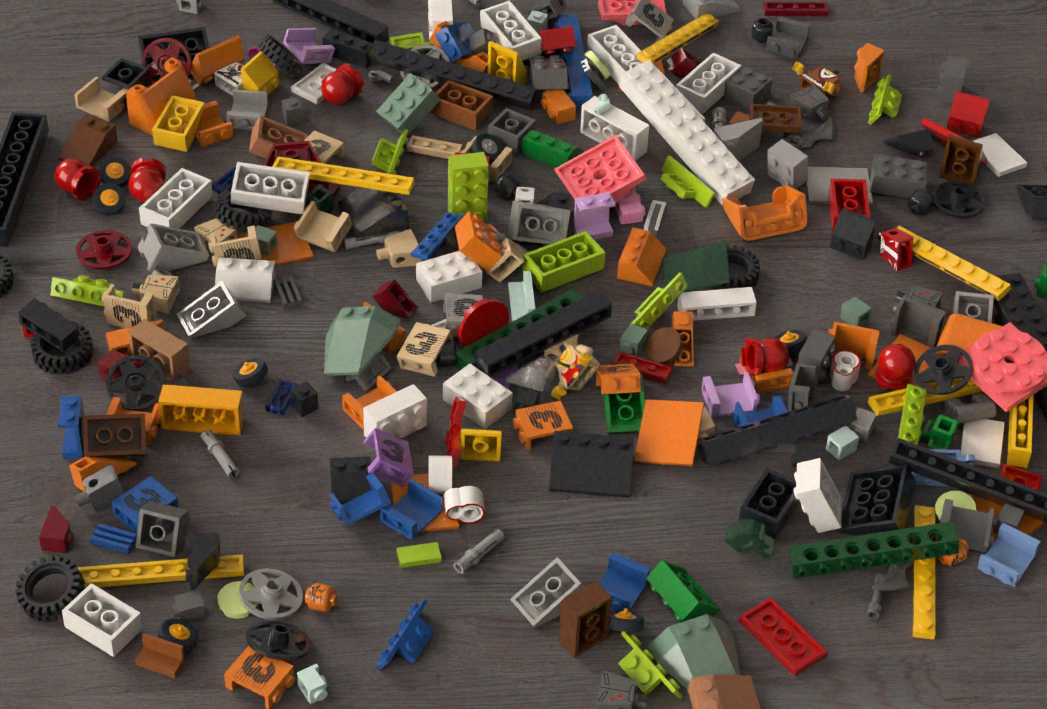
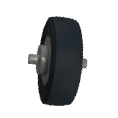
M483 133L473 141L472 151L473 153L484 152L485 156L490 157V164H493L503 151V146L494 135Z

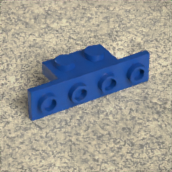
M447 212L412 251L411 257L420 258L423 261L433 259L448 242L447 236L463 218V215Z
M426 599L419 604L414 603L408 610L409 617L404 618L398 626L400 631L388 641L390 644L389 648L384 649L379 655L378 659L380 662L376 666L378 670L390 662L395 652H398L411 664L416 661L435 631L418 617L428 602Z

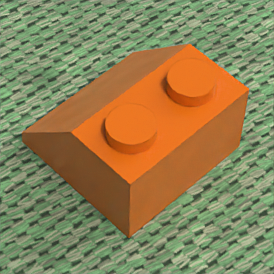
M866 43L857 51L856 56L858 59L854 67V78L862 93L880 77L885 50Z

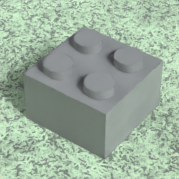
M781 139L768 149L767 175L783 186L789 185L797 189L808 181V156Z

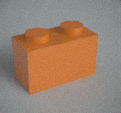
M551 89L542 92L541 106L557 125L575 120L576 105L563 89Z

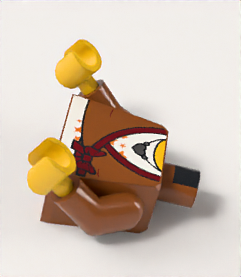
M795 62L792 70L801 76L799 89L803 90L814 84L828 99L831 96H838L840 73L837 70L831 72L824 67L806 70L803 64Z

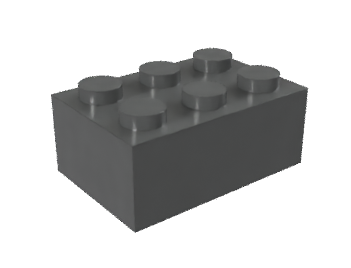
M534 55L533 58H529V79L532 87L536 88V90L567 89V67L563 58L559 55H550V57L543 58L541 55Z
M874 154L870 169L871 193L910 198L915 190L926 189L927 162Z

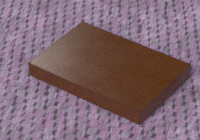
M749 105V120L762 118V131L802 133L801 107Z

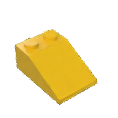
M489 41L488 74L526 85L527 71L519 53Z
M172 95L152 129L154 145L187 152L194 140L205 103Z

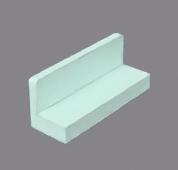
M523 271V282L508 283L512 321L535 310L531 271Z

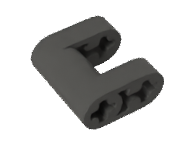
M984 393L973 395L972 403L966 405L957 398L945 400L947 415L951 419L957 420L958 424L994 418L996 416L994 402Z

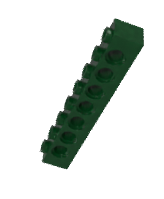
M574 289L564 293L457 351L455 366L459 370H462L469 364L474 366V352L584 297Z
M951 521L788 546L789 562L794 579L806 578L815 575H826L841 571L846 572L854 569L959 554V538L954 522Z

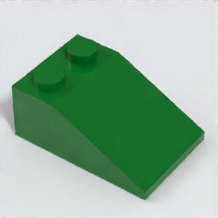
M640 374L641 392L603 394L608 434L640 432L645 407L642 374Z

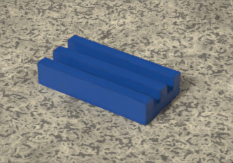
M98 523L97 530L95 529L93 532L94 535L90 536V544L129 554L136 542L137 534Z

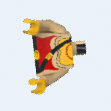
M563 343L559 347L562 355L556 362V366L559 371L560 382L552 390L551 396L560 400L561 396L566 395L567 389L581 390L600 366V363L592 356L594 351L591 347L582 344L570 345L569 343Z

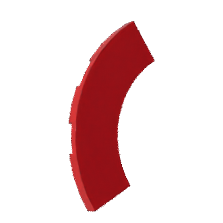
M456 396L449 416L450 429L446 431L445 445L448 446V452L445 453V456H452L453 468H456L462 452L460 429L467 405L465 399Z

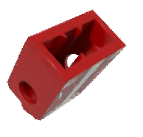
M898 228L880 232L877 239L881 242V256L896 271L911 267L914 237Z

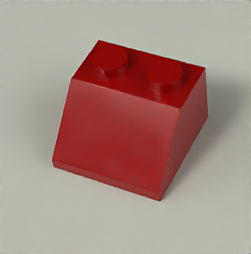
M573 26L540 30L537 33L541 37V53L545 52L546 55L555 54V51L562 50V53L571 52L576 47Z
M956 91L947 129L980 138L990 99Z

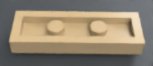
M412 135L407 145V151L448 159V156L462 151V144Z

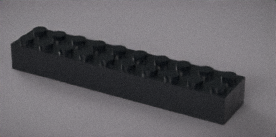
M12 112L0 143V246L8 247L49 133L47 115Z
M1021 273L996 276L1011 285V290L1000 301L993 299L992 314L997 324L1005 326L1009 322L1012 323L1018 330L1028 333L1039 341L1047 352V322ZM1046 386L1033 395L1047 421Z

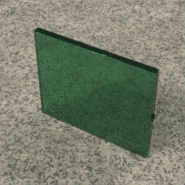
M726 241L663 257L664 288L679 272L682 273L688 285L683 292H693L730 282Z

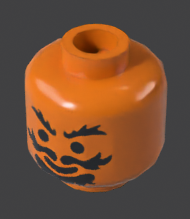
M959 538V554L939 556L938 559L943 565L955 566L967 559L968 544L965 540Z
M314 583L311 587L307 588L305 603L308 604L311 610L327 613L332 607L337 605L338 594H335L333 586Z

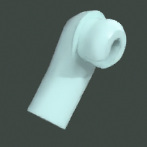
M606 94L598 97L600 101L599 106L593 109L596 116L610 109V100Z

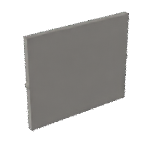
M808 167L806 186L809 203L829 204L828 191L830 179H866L869 205H873L868 168Z

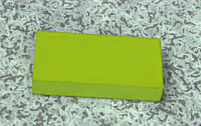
M438 542L396 548L400 568L441 562Z

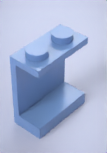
M1002 523L999 528L998 537L986 555L981 554L978 569L1005 584L1015 587L1037 555L1040 541Z

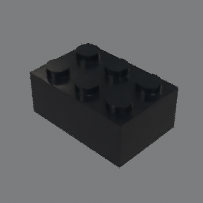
M766 468L742 504L738 523L776 539L800 502L794 494V488L796 487L795 479Z

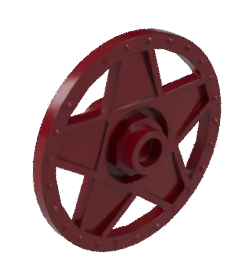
M161 38L152 42L145 49L141 65L146 67V58L150 52L154 60L147 66L150 70V76L160 75L162 78L169 72L165 70L164 64L171 57L181 62L187 77L189 76L192 60L188 49L181 42L171 38ZM172 42L166 50L157 46L159 43ZM181 48L186 54L187 63L178 59Z
M111 230L90 233L83 237L76 246L78 260L84 266L97 270L118 267L125 263L132 253V245L128 237ZM121 239L127 244L128 248L119 246ZM86 242L89 248L81 251V247ZM122 257L120 260L111 263L112 258ZM96 259L98 264L90 263L87 260Z

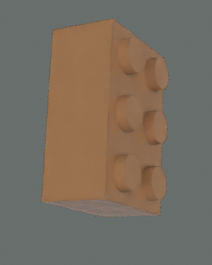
M143 319L128 331L131 355H142L156 361L162 368L166 380L173 383L177 374L180 373L184 377L190 372L188 344L184 340H180L170 332L161 329L155 323H151L146 319ZM136 360L137 362L143 364V366L148 364L147 362Z

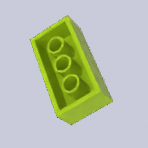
M484 152L448 156L449 213L461 215L470 211L473 214H478L483 221H487L489 165Z
M584 231L523 254L522 271H531L532 283L542 293L604 269L605 251Z

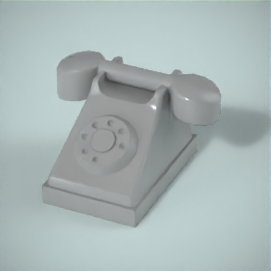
M152 223L147 228L148 234L143 235L138 245L140 256L147 259V271L153 272L152 275L172 276L170 271L207 261L210 256L198 232L183 229L181 231L178 228Z

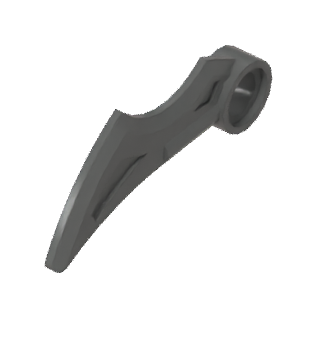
M829 117L819 128L803 136L789 135L786 142L801 151L802 148H811L816 141L833 140L835 128L832 118Z
M914 561L891 564L886 575L873 585L872 589L894 591L909 587L910 585L905 578V571L908 567L914 565Z

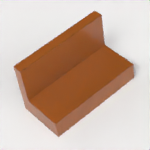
M143 633V648L135 659L136 665L176 678L185 663L183 646Z

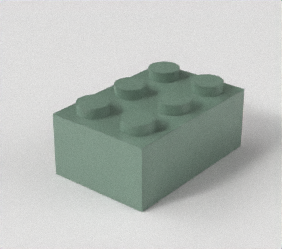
M410 73L376 112L400 134L407 129L406 137H408L440 101V98L430 87Z

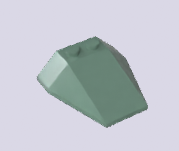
M377 306L342 308L326 334L324 375H360L394 337L401 323L400 319Z
M708 614L667 627L647 646V650L654 656L655 664L659 663L668 672L667 675L673 678L687 693H689L688 686L691 678L712 674L741 675L732 633L724 621Z

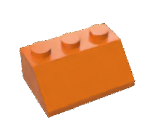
M240 36L232 37L196 54L192 61L191 74L198 85L212 82L215 78L214 72L235 62L243 63L245 58Z
M632 228L618 262L617 279L653 287L667 249L650 231Z

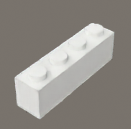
M752 287L682 292L678 296L677 307L679 312H693V321L755 316L757 302Z

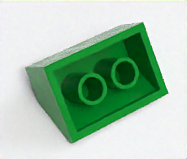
M532 129L522 138V155L555 168L584 153V150Z
M661 560L646 578L651 584L650 588L662 596V602L668 608L673 609L675 612L674 616L680 622L706 614L712 616L720 611L716 603L682 566Z

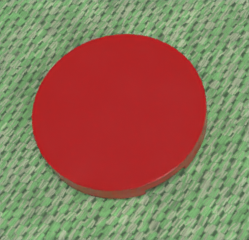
M486 298L476 302L464 313L465 317L461 326L458 327V338L466 347L507 325L509 322L507 307L501 301L494 299L488 300Z

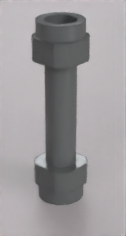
M877 574L873 585L879 582L885 575ZM874 590L872 602L867 610V617L869 619L877 620L881 611L880 601L883 591Z

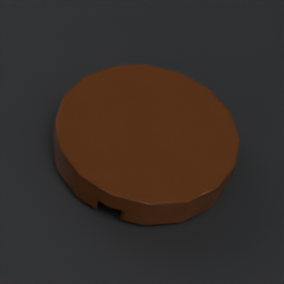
M670 327L656 330L647 341V355L652 361L661 364L673 362L682 352L683 340L681 335Z

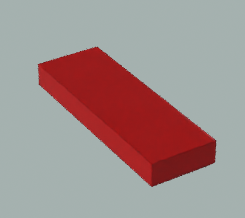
M621 351L618 352L612 365L634 364L640 374H642V377L663 384H667L673 372V367Z

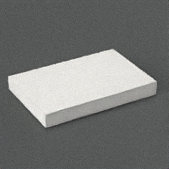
M322 63L291 86V92L315 104H319L325 99L321 92L322 80L327 74L336 71V68Z
M997 133L973 141L983 144V152L988 159L986 166L998 177L1027 166V162Z
M989 419L965 422L960 455L973 454L975 455V465L999 469L1005 422Z

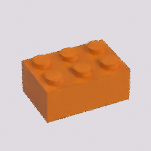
M468 211L455 225L459 251L488 272L502 257L497 230L493 225H487L483 222V219L478 214Z

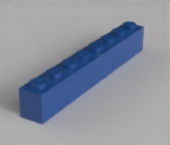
M577 14L558 15L557 22H554V29L573 26L576 47L571 52L562 53V50H560V57L563 58L567 67V89L565 91L569 92L567 95L576 105V109H582V105L593 98L590 79L584 72L581 63L586 58Z

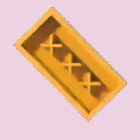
M163 384L158 401L161 429L202 433L204 431L207 433L206 430L210 429L215 434L240 436L244 422L242 391Z

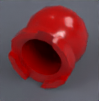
M345 63L339 66L336 71L327 74L322 80L321 92L327 102L334 105H342L347 103L352 96L355 97L363 92V77L358 70L354 71L350 67L351 64Z
M68 158L61 161L55 171L56 184L64 192L71 193L72 196L80 201H86L87 197L93 195L101 184L98 174L100 171L93 166H87L80 159Z
M139 158L131 165V177L128 186L130 194L137 201L145 203L164 185L166 171L165 165L155 158H151V160Z
M769 337L760 341L756 338L744 340L746 345L741 347V365L746 366L750 377H755V375L760 373L777 372L785 369L788 365L790 358L788 348L779 339Z
M890 344L881 351L878 357V367L875 370V382L881 389L897 391L906 389L908 384H912L914 379L913 371L916 366L915 355L912 350L902 344Z

